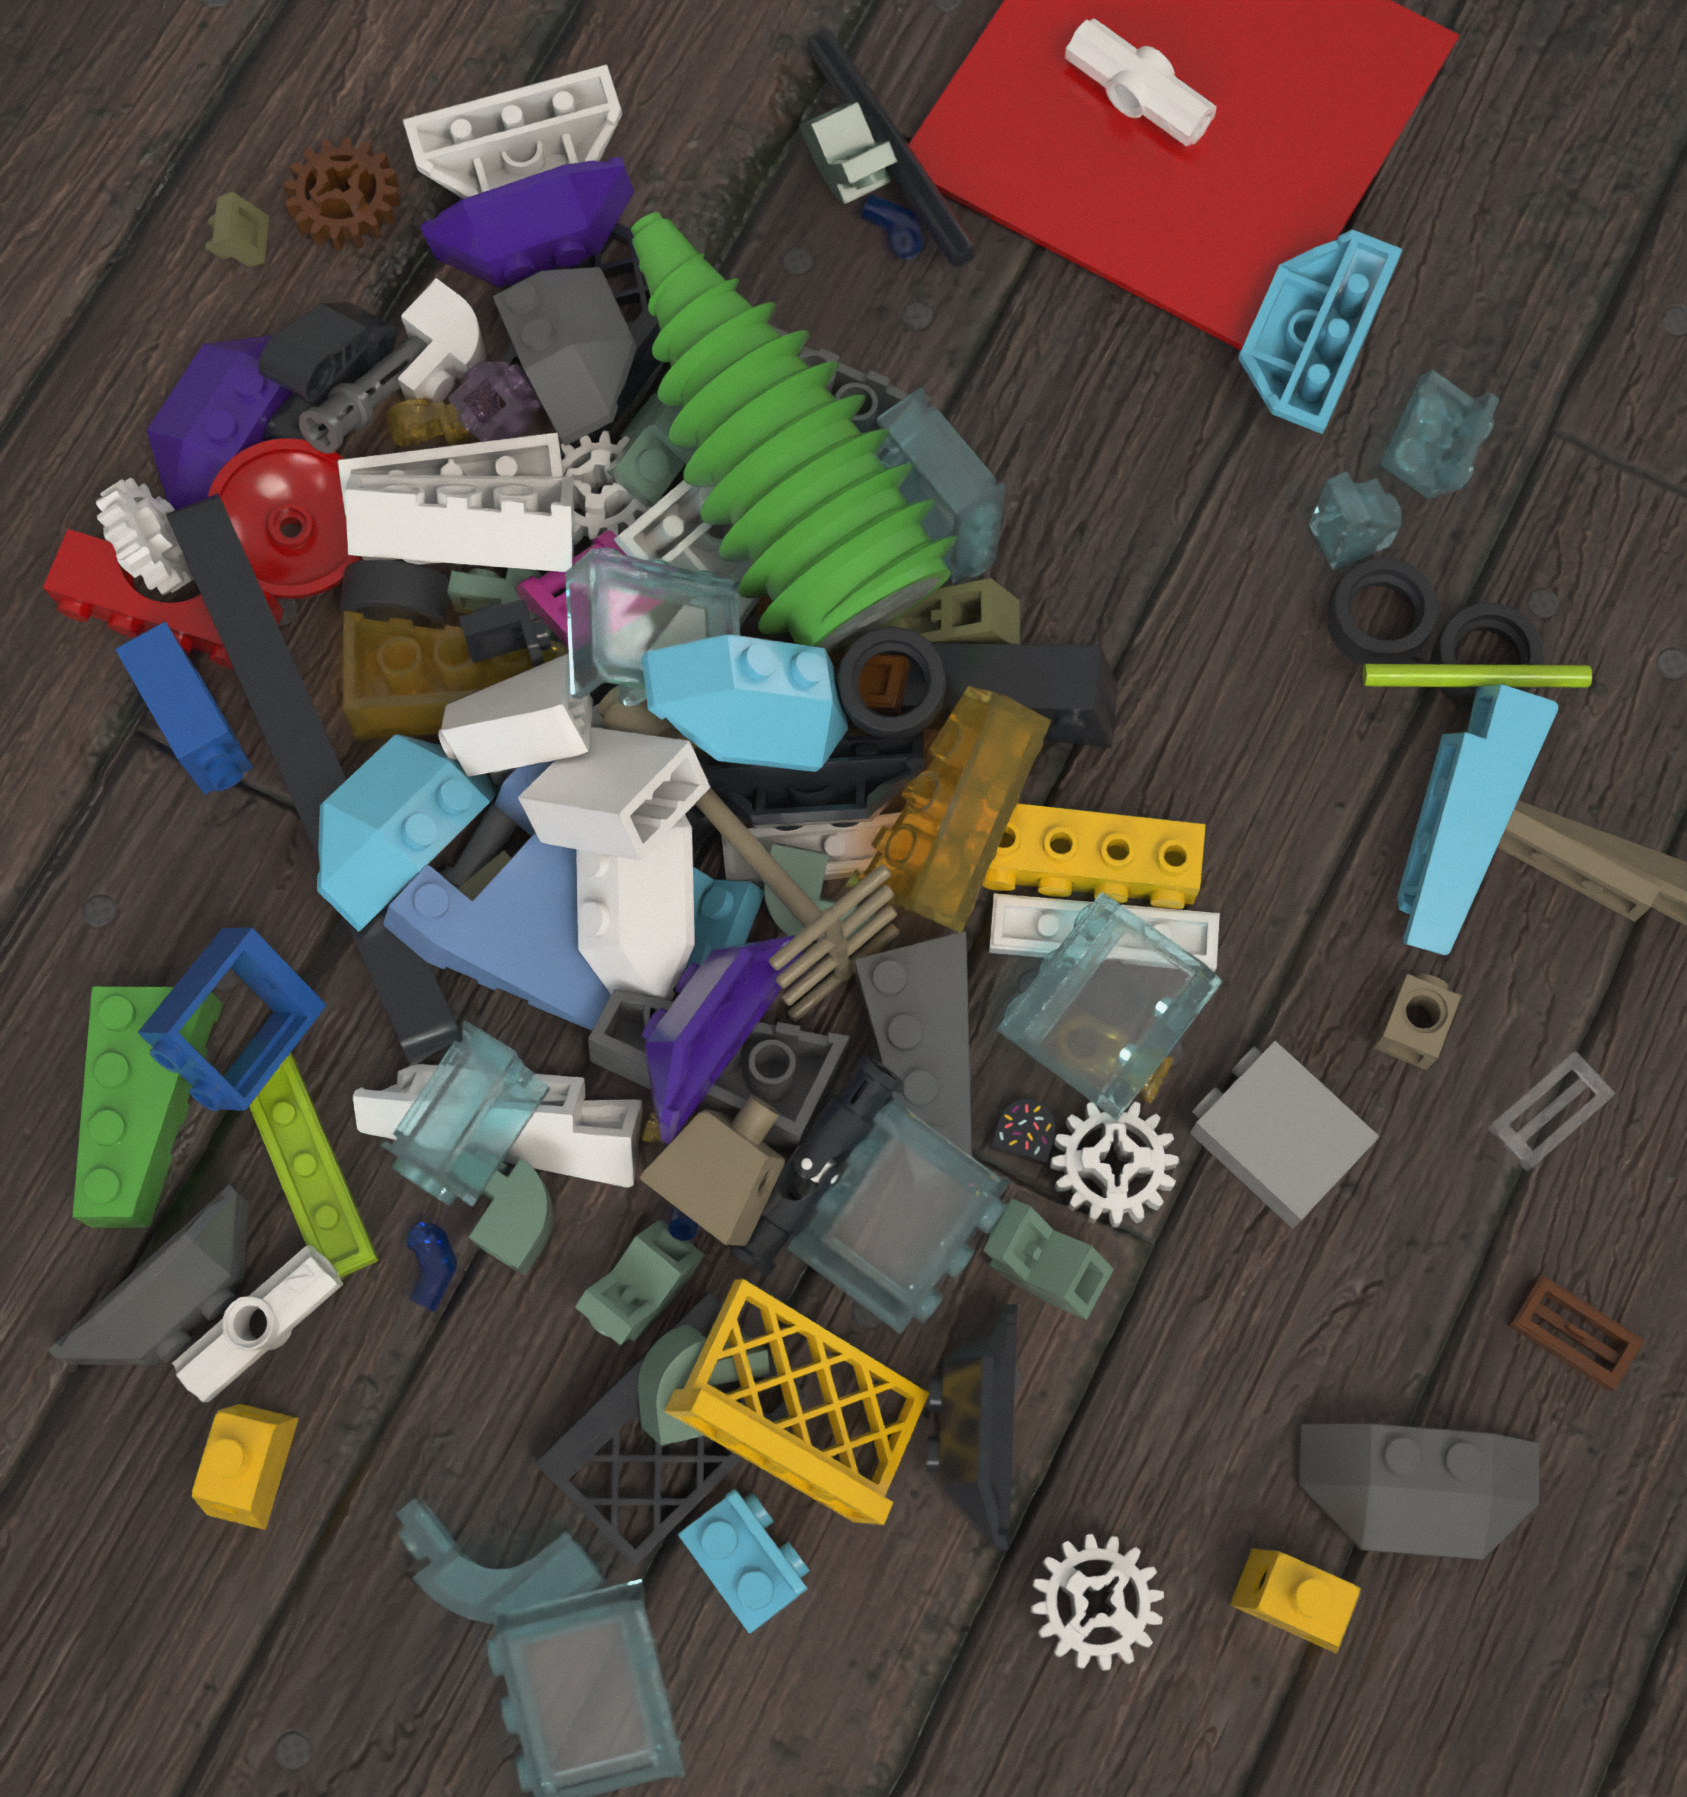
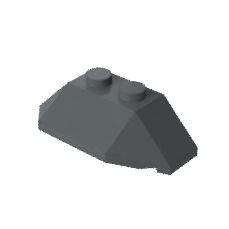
M601 268L540 271L494 295L493 299L521 364L564 446L613 422L618 408L616 401L626 383L637 344Z
M228 1184L208 1205L70 1331L58 1339L48 1351L56 1359L70 1364L156 1365L160 1360L166 1363L174 1359L191 1342L192 1338L188 1334L205 1318L208 1321H212L221 1316L230 1304L236 1300V1296L233 1293L244 1282L249 1201L242 1193Z
M1301 1424L1299 1429L1298 1486L1309 1498L1315 1501L1359 1550L1483 1560L1539 1504L1540 1443L1492 1433L1380 1424Z

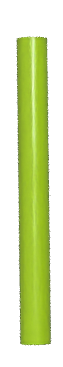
M1364 664L1363 685L1373 687H1483L1503 684L1509 687L1589 688L1592 681L1590 665Z

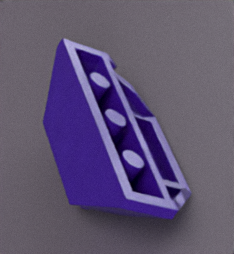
M622 157L610 158L605 162L593 160L565 164L462 199L442 211L436 219L428 220L420 226L437 260L497 287L508 284L515 285L540 271L552 270L558 267H573L582 263L585 258L599 254L633 196L634 190Z
M274 335L203 344L146 430L167 502L175 510L207 498L214 479L224 465L241 451L263 442L264 432L270 418L292 394L291 391L260 375L258 370L262 352Z
M795 935L713 949L701 965L693 962L686 969L676 987V991L680 995L667 1011L661 1007L649 1020L642 1034V1037L646 1039V1066L660 1138L668 1145L682 1131L783 989L777 984L775 977L802 955L803 950L780 970H775L770 965L769 958L790 942Z

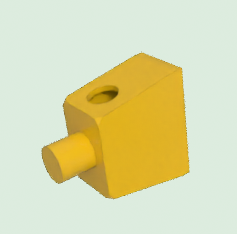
M237 1404L217 1411L192 1491L193 1499L206 1515L266 1530L299 1418L244 1404Z
M1252 1548L1231 1599L1230 1606L1329 1651L1338 1653L1357 1604L1361 1588L1282 1552ZM1267 1571V1574H1266V1578H1265V1580H1264V1583H1263L1262 1587H1261L1260 1590H1259L1260 1582H1261V1580H1262V1578H1263L1265 1572Z

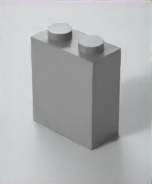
M1274 1041L1263 1053L1254 1046L1231 1071L1238 1080L1224 1094L1215 1087L1192 1112L1199 1120L1190 1134L1293 1229L1380 1136L1281 1045Z

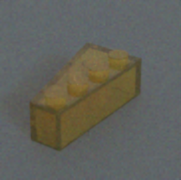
M344 611L343 710L356 740L393 737L395 734L402 736L438 734L442 727L447 704L533 669L527 648L473 663L463 630L460 627L445 625L444 630L414 626L412 620L390 617L389 622L365 619L363 613ZM550 641L552 649L541 652L544 663L566 654L571 659L569 648L562 642Z
M968 686L929 749L931 756L934 758L927 771L922 772L908 783L901 795L907 800V804L891 829L885 826L881 827L871 843V846L878 850L865 872L857 869L854 871L846 887L854 888L878 866L883 864L890 870L891 876L867 895L868 897H871L881 887L887 885L892 889L894 897L886 902L885 905H891L896 910L962 933L966 921L974 909L977 895L991 862L997 854L999 843L1013 810L1019 802L1021 791L1035 758L1042 748L1043 739L1051 720L1003 694Z

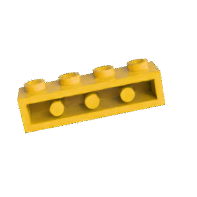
M980 799L970 880L982 881L981 885L983 887L997 891H1010L1015 889V885L1038 887L1040 894L1051 897H1067L1072 894V891L1092 893L1096 900L1105 903H1125L1128 901V898L1151 900L1150 904L1156 908L1182 909L1185 904L1193 905L1200 891L1206 824Z

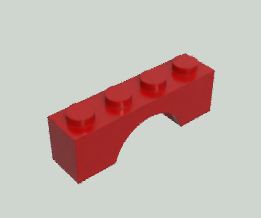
M67 528L43 586V589L58 604L56 608L58 612L81 622H88L90 616L107 621V626L110 629L131 638H136L140 636L141 632L145 633L166 621L187 654H190L192 648L209 653V658L213 662L234 670L201 594L192 599L175 603L158 602L146 598L138 593L134 576L127 572L117 561L116 551L111 542ZM262 590L279 626L284 610L272 592Z

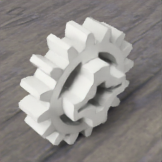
M608 431L602 432L598 443H591L588 435L580 438L581 447L574 449L569 444L566 446L561 444L564 457L562 460L564 477H574V508H581L586 514V517L574 511L575 545L583 536H588L591 546H593V539L607 530L612 531L618 536L651 508V506L646 508L606 472L629 442L630 438L626 436L617 445L611 444ZM599 487H603L601 494H597Z
M129 478L126 481L121 479L100 493L102 497L96 500V505L102 512L97 515V518L104 525V537L112 543L118 558L117 561L127 572L135 578L142 575L147 588L152 590L157 586L162 595L170 591L173 593L194 579L166 517L167 513L175 510L171 504L160 496L154 499L148 486L142 484L138 487L133 478Z
M1110 1098L1106 1112L1100 1113L1096 1105L1090 1102L1085 1107L1086 1120L1084 1122L1072 1114L1067 1118L1066 1126L1073 1135L1057 1134L1053 1145L1059 1150L1064 1151L1065 1155L1053 1157L1050 1162V1168L1064 1171L1065 1176L1056 1182L1055 1189L1057 1192L1071 1189L1074 1195L1068 1208L1074 1211L1083 1204L1090 1208L1088 1222L1094 1224L1101 1212L1109 1214L1112 1227L1120 1225L1123 1213L1126 1212L1129 1213L1135 1223H1139L1144 1218L1143 1204L1157 1211L1164 1203L1156 1189L1171 1191L1176 1181L1169 1175L1164 1174V1170L1176 1168L1179 1163V1157L1164 1153V1149L1172 1143L1174 1137L1172 1133L1159 1136L1154 1130L1160 1120L1157 1114L1149 1117L1146 1121L1138 1117L1140 1103L1134 1102L1128 1112L1125 1113L1120 1112L1117 1099ZM1102 1128L1101 1140L1095 1147L1077 1150L1084 1137L1092 1131ZM1126 1129L1138 1135L1147 1147H1139L1126 1135ZM1112 1142H1114V1151L1117 1152L1118 1161L1128 1162V1164L1123 1166L1116 1183L1115 1175L1111 1173L1110 1165L1100 1163L1105 1160ZM1151 1175L1148 1185L1141 1192L1127 1198L1128 1184L1133 1178ZM1081 1178H1090L1102 1189V1197L1088 1189Z
M1093 1534L1085 1535L1083 1551L1077 1552L1069 1541L1061 1544L1065 1560L1060 1563L1053 1558L1046 1557L1042 1563L1051 1573L1049 1580H1033L1032 1587L1045 1593L1044 1602L1031 1606V1613L1046 1614L1048 1623L1043 1625L1038 1631L1040 1638L1055 1634L1060 1640L1056 1644L1054 1654L1057 1657H1061L1070 1649L1077 1651L1075 1657L1076 1667L1082 1669L1089 1662L1091 1655L1097 1656L1101 1670H1110L1111 1654L1117 1653L1126 1664L1133 1662V1652L1130 1648L1133 1642L1144 1647H1150L1153 1643L1150 1637L1143 1631L1146 1624H1162L1163 1618L1150 1611V1602L1163 1599L1164 1593L1159 1590H1149L1146 1583L1157 1571L1154 1567L1139 1570L1134 1565L1141 1552L1136 1547L1128 1551L1124 1556L1117 1553L1119 1547L1118 1537L1111 1536L1106 1542L1104 1549H1099ZM1089 1560H1101L1111 1563L1102 1576L1086 1577L1080 1571L1073 1568L1077 1564ZM1113 1579L1114 1583L1108 1589L1109 1594L1105 1600L1106 1604L1111 1608L1109 1615L1096 1613L1091 1618H1087L1080 1626L1081 1620L1086 1615L1084 1611L1089 1604L1083 1596L1085 1589L1087 1588L1092 1592L1098 1591L1102 1587L1109 1585ZM1129 1579L1134 1586L1137 1597L1135 1617L1125 1609L1123 1588L1129 1582ZM1059 1586L1070 1596L1072 1615L1067 1620L1065 1626L1059 1617L1057 1609ZM1107 1626L1120 1636L1119 1639L1103 1645L1083 1642L1092 1629Z

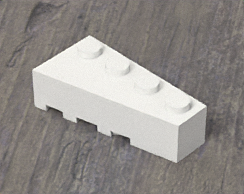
M350 475L345 488L348 555L362 556V559L365 561L407 559L427 563L444 562L572 573L574 552V477Z

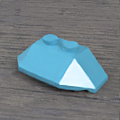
M1352 229L1338 236L1335 241L1315 247L1279 265L1238 358L1271 414L1318 433H1324L1375 318L1402 253V248Z
M726 634L647 651L641 656L648 710L661 720L666 717L683 736L717 761L816 772L822 768L848 730L846 712L842 705L837 682L838 673L825 648Z
M395 734L320 805L318 844L320 872L317 874V891L359 932L500 792V788L486 774L467 777L458 759L448 758L442 745Z

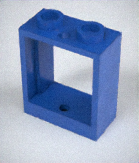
M166 621L115 649L178 761L204 795L213 790L223 791L231 788L243 778V773L253 768L198 670Z
M252 927L222 928L137 1033L153 1047L150 1050V1055L158 1064L173 1073H179L192 1086L189 1089V1093L202 1106L212 1111H218L219 1109L245 1111L327 1005ZM231 968L274 1013L227 1073L222 1076L178 1032Z

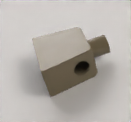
M753 1095L749 1096L734 1120L722 1112L704 1109L646 1168L639 1179L723 1244L745 1246L751 1238L784 1166L785 1159L762 1142L780 1114L766 1102Z

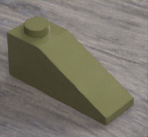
M992 578L939 588L913 609L884 627L893 626L913 630L929 640L930 643L1020 644V600ZM850 646L844 648L843 652H847Z

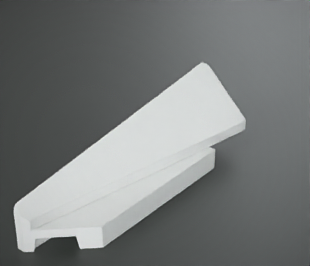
M415 1064L398 1071L397 1084L382 1091L365 1090L362 1087L355 1090L353 1094L357 1129L361 1133L456 1152L460 1147L472 1156L481 1148L506 1163L516 1165L520 1158H522L535 1169L622 1187H631L634 1184L642 1119V1100L584 1101L586 1096L585 1081L581 1077Z

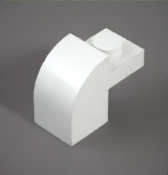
M436 278L401 315L408 337H418L428 345L398 377L406 403L421 414L433 402L439 403L448 396L457 377L474 389L482 377L486 364L485 346L473 309L466 300Z

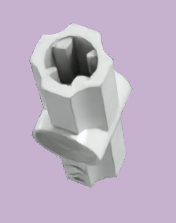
M1095 18L1091 21L1086 19L1075 31L1071 42L1066 47L1065 59L1106 88L1109 100L1121 113L1131 118H1139L1144 115L1185 146L1194 145L1203 136L1210 122L1215 117L1217 106L1176 78L1171 63L1161 52L1149 46L1140 47L1139 50Z
M306 1245L247 1297H241L230 1304L225 1311L223 1319L172 1363L176 1369V1376L186 1389L196 1395L202 1402H210L268 1350H274L282 1346L290 1337L292 1329L343 1285L338 1271L313 1246ZM260 1308L267 1317V1327L264 1334L256 1339L250 1331L249 1321L255 1310Z

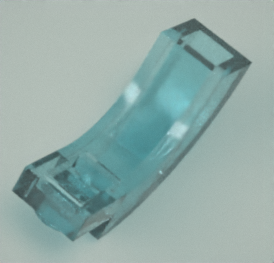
M414 1498L396 1513L405 1525L398 1532L403 1543L417 1560L421 1561L424 1557L428 1556L432 1561L415 1575L413 1579L436 1602L454 1613L475 1621L499 1625H524L546 1621L576 1608L609 1582L573 1534L568 1532L562 1534L537 1556L524 1564L508 1569H489L477 1564L465 1555L425 1501Z

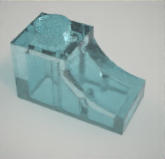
M1346 471L1327 479L1309 526L1331 567L1335 570L1391 546L1401 527L1402 514L1395 497L1389 492H1384L1377 478L1363 483H1353Z

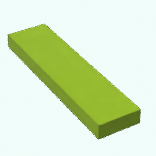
M290 1052L249 1107L306 1245L313 1246L320 1254L326 1257L338 1271L339 1277L342 1278L379 1261L294 1055Z

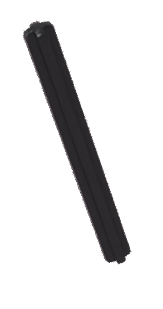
M822 29L818 34L811 35L808 39L809 52L844 104L859 103L874 142L889 141L897 162L886 168L950 264L955 267H961L966 262L972 261L976 256L975 243L833 32L828 29Z

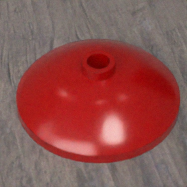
M272 439L252 445L241 451L219 471L207 496L219 494L261 589L272 592L275 598L281 599L307 598L326 592L343 581L344 570L349 564L362 560V556L348 555L347 520L338 460H343L344 458L336 452L329 454L320 452L312 447L307 440ZM287 524H296L301 528V532L295 537H286L281 533L283 527Z

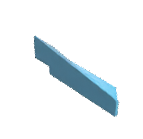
M1503 684L1477 687L1468 732L1442 734L1397 895L1399 910L1410 914L1405 935L1402 937L1403 944L1441 955H1447L1451 952L1557 714L1558 704L1555 701Z

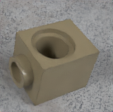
M1419 973L1414 977L1406 974L1394 991L1373 1049L1427 1070L1440 1055L1462 995L1449 991V985L1446 982L1432 975ZM1419 1006L1426 1010L1431 1018V1028L1422 1029L1411 1024L1406 1015V1007Z

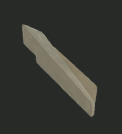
M1517 801L1497 848L1634 922L1652 907L1687 926V862Z

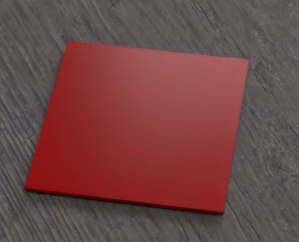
M1004 0L909 143V147L942 194L1231 346L1242 350L1279 265L1315 247L1337 240L1454 48L1460 35L1391 0ZM1095 18L1138 50L1143 46H1149L1158 50L1171 63L1176 78L1217 106L1215 117L1210 122L1203 136L1194 145L1185 146L1144 115L1139 118H1131L1121 113L1109 100L1106 88L1065 59L1066 47L1071 42L1075 31L1086 19L1091 21Z

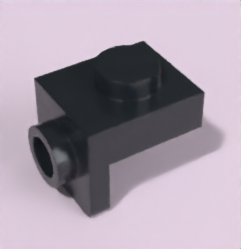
M525 598L503 605H485L476 609L471 614L459 617L473 663L527 648L533 668L544 664L541 652L552 649L542 616L531 619Z

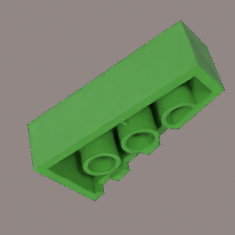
M92 987L72 1216L91 1228H150L173 1158L171 1150L179 1127L184 1125L190 1104L187 1102L190 1096L189 1089L192 1086L179 1073H173L158 1064L150 1055V1050L153 1047L137 1032L174 987ZM212 991L178 1032L204 1059L208 1052L206 1044L213 1023H217L223 1003Z

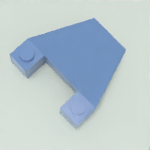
M554 761L517 767L503 782L494 805L532 837L473 901L468 899L427 864L389 905L383 926L427 963L444 970L445 967L463 973L477 979L478 984L493 990L499 988L528 1000L527 1004L593 1030L611 994L578 950L576 849L540 843L518 799Z

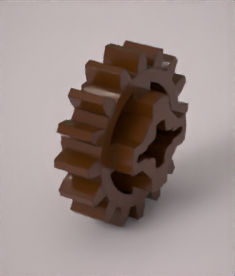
M344 137L341 146L338 148H333L328 139L322 140L323 151L318 154L309 148L303 150L307 163L305 165L292 163L290 170L294 180L284 182V189L288 196V200L285 203L291 219L295 220L299 232L302 235L311 232L314 243L317 246H321L327 238H332L337 251L342 250L345 240L352 239L358 249L362 248V236L367 233L376 239L381 238L382 234L379 223L394 224L396 219L392 207L401 205V198L397 188L400 186L395 169L390 168L387 155L381 152L374 156L371 144L368 141L363 142L358 149H353L350 137Z

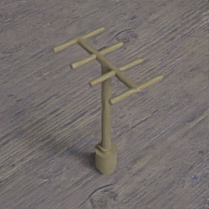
M624 682L616 686L598 705L597 713L603 718L602 727L604 729L677 739L680 734L666 717L661 720L648 710L646 690L644 688H636L632 682ZM711 788L695 803L699 810L805 927L803 931L769 958L770 965L775 970H780L815 939L817 940L811 948L775 977L777 984L783 989L786 988L827 952L829 953L827 957L781 995L782 1000L791 1006L834 969L832 974L787 1011V1015L792 1021L797 1022L841 983L849 980L855 972V959L877 954L900 934L897 926L891 923L849 958L853 952L897 916L896 910L891 905H887L847 940L845 939L846 936L894 897L892 889L884 885L840 922L841 917L891 876L890 870L885 865L881 864L835 904L822 912Z

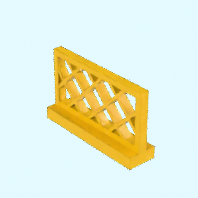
M736 1279L684 1389H674L664 1412L854 1523L884 1525L894 1503L885 1498L929 1393L748 1281ZM746 1300L760 1309L766 1334L743 1341L737 1317ZM777 1320L781 1321L782 1323L786 1324L787 1326H786V1327H783V1328H779V1324H778V1321H777ZM799 1332L807 1337L813 1362L791 1370L782 1337ZM728 1339L730 1346L724 1348V1345ZM769 1342L778 1375L754 1383L746 1350ZM825 1349H827L834 1355L827 1357ZM732 1355L741 1388L724 1394L707 1384L717 1361ZM845 1360L853 1365L860 1390L838 1398L829 1366ZM816 1371L824 1404L802 1411L794 1379ZM871 1377L880 1383L873 1385ZM780 1384L789 1416L771 1422L763 1416L757 1392ZM892 1389L907 1399L897 1421L884 1426L876 1394ZM744 1397L746 1406L742 1405L736 1400ZM863 1400L871 1431L849 1439L841 1407ZM827 1413L836 1444L818 1450L811 1445L805 1420ZM792 1426L794 1435L784 1430V1428ZM874 1441L879 1464L870 1481L858 1473L852 1448ZM839 1454L841 1463L833 1459L832 1456Z

